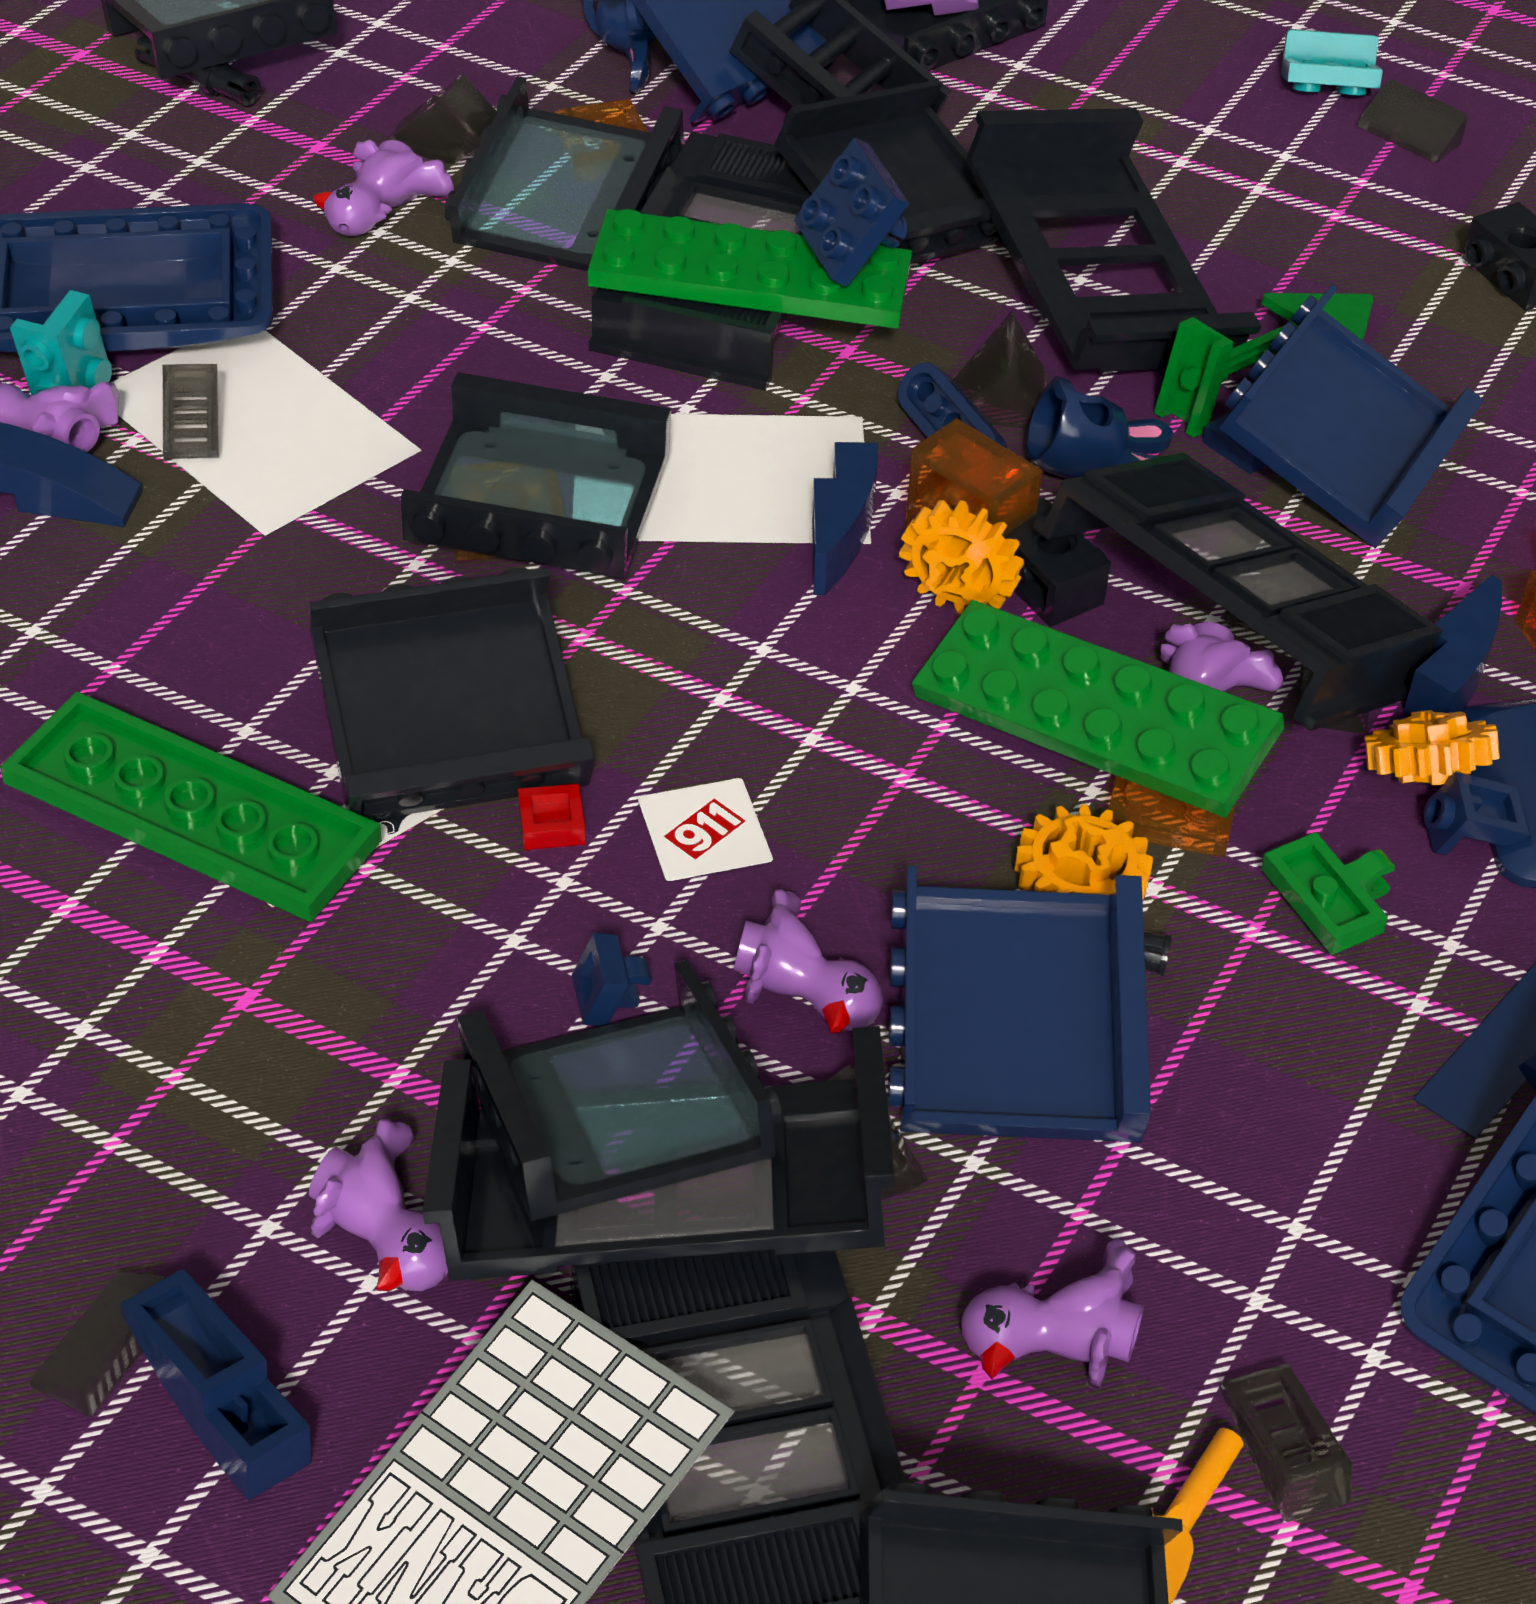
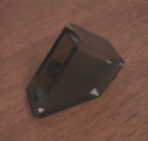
M461 74L404 117L387 140L403 142L421 157L455 164L468 153L473 157L475 156L479 148L481 133L485 126H491L496 116V110L464 74Z

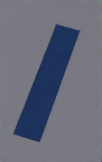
M1536 963L1414 1097L1415 1101L1475 1139L1527 1081L1518 1066L1536 1055Z

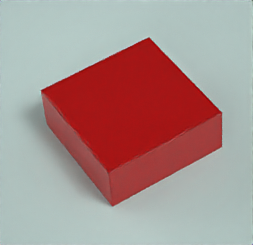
M579 784L518 789V805L524 850L586 845L585 823Z

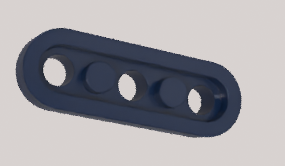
M920 363L912 367L902 378L898 389V400L902 408L956 472L976 483H983L994 478L1006 462L1007 444L1004 438L946 372L931 363Z

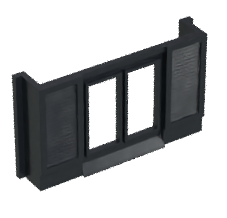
M1136 108L977 112L975 120L979 126L966 162L991 209L990 217L1043 320L1048 319L1074 370L1099 369L1100 372L1166 369L1179 324L1192 317L1234 342L1232 348L1247 342L1250 334L1259 333L1262 326L1254 312L1218 314L1129 157L1143 124V119ZM1133 215L1149 244L1050 248L1035 218ZM1159 262L1176 293L1076 297L1060 266Z

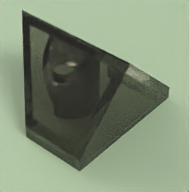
M1013 311L953 379L992 425L1028 428L1033 410L1041 394L1051 382L1050 376Z

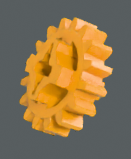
M939 500L933 510L926 506L921 508L916 518L911 521L903 533L901 539L905 543L899 551V557L910 561L904 573L909 577L920 578L921 583L917 588L920 594L930 590L936 594L935 605L941 607L945 604L946 600L954 603V608L959 614L964 612L972 600L999 609L1006 598L1011 597L1022 577L1019 575V572L1024 565V559L1014 555L1020 543L1017 539H1005L1002 536L1007 527L1004 522L992 525L987 521V509L982 508L978 511L977 515L969 513L966 501L960 500L956 508L951 510L944 500Z
M1432 710L1413 712L1411 716L1405 719L1393 720V725H1389L1390 730H1374L1373 735L1365 736L1368 770H1377L1378 775L1395 773V777H1398V781L1401 783L1445 784L1455 772L1471 774L1470 771L1476 770V766H1489L1493 764L1492 760L1500 758L1496 725H1486L1484 720L1467 722L1466 714L1461 711L1453 713L1433 712Z
M1081 804L1078 815H1070L1063 806L1056 807L1053 821L1039 814L1035 817L1033 829H1023L1020 846H1017L1014 871L1020 873L1018 886L1022 891L1034 890L1037 892L1110 895L1115 875L1122 873L1121 875L1142 876L1143 900L1146 896L1153 864V857L1146 855L1148 840L1146 837L1132 838L1134 823L1131 821L1123 822L1118 826L1112 823L1113 811L1107 809L1100 817L1091 816L1088 805Z

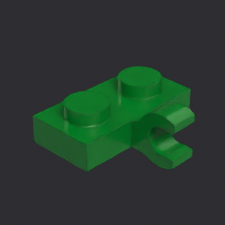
M1314 832L1264 853L1261 870L1331 955L1385 932L1388 916L1374 900L1390 891V885L1382 876L1393 872L1395 865L1381 849L1370 851L1359 859L1344 865L1319 834Z

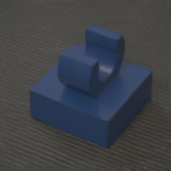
M593 933L572 973L583 1025H608L617 1007H638L640 999L636 984L649 985L652 981L646 959L638 956L623 958L617 935Z

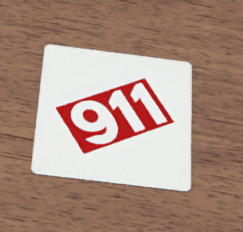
M741 778L638 797V802L666 881L671 882L773 861L744 781Z

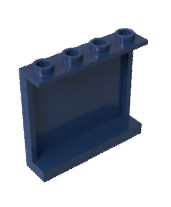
M631 0L700 99V104L690 116L693 124L710 116L714 120L720 119L732 111L737 104L745 101L748 105H752L772 90L766 82L729 52L747 16L757 10L774 24L791 11L788 7L791 0ZM808 23L788 37L808 55L827 41ZM836 58L826 65L824 69L828 70L835 63Z
M1331 284L1319 301L1312 295H1309L1290 320L1298 328L1288 322L1271 343L1269 348L1277 353L1276 356L1267 349L1252 367L1247 376L1255 381L1254 384L1244 378L1224 404L1233 411L1219 429L1364 541L1376 548L1404 518L1484 399L1467 387L1450 407L1322 310L1338 289L1334 284Z
M907 866L904 890H892L890 928L902 929V948L891 947L890 987H902L901 1006H891L889 1016V1046H901V1067L890 1066L888 1079V1107H900V1132L1141 1142L1151 1116L1142 876L1115 875L1110 895L917 886V866Z

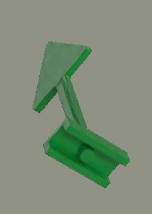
M1264 293L1261 304L1298 328L1290 319L1309 295H1312L1319 301L1324 293ZM1334 293L1322 310L1360 339L1364 340L1374 297L1371 294ZM1192 317L1180 322L1154 413L1161 418L1172 413L1188 423L1186 434L1192 438L1204 434L1205 427L1210 423L1221 383L1227 379L1229 374L1256 363L1267 349L1276 354L1269 346L1286 325L1232 348L1234 344L1232 340L1198 319Z

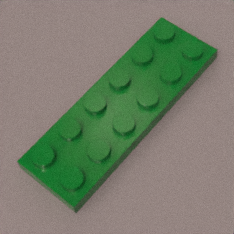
M607 209L588 267V286L899 329L911 266L912 250L891 249L883 244H879L850 284L844 286L830 278L804 235L793 234L785 230L767 231L745 228L734 223L716 224L694 221L682 216L664 217L642 214L630 209Z
M975 600L969 603L912 681L916 698L1223 818L1228 816L1284 730V719L1281 712Z
M77 691L0 766L4 784L308 922H312L382 841L380 823Z

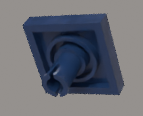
M854 137L843 153L836 158L830 171L813 194L803 203L794 221L830 278L835 282L848 286L880 243L891 249L900 245V242L890 237L889 233L904 240L907 233V221L901 215L910 203L871 146Z

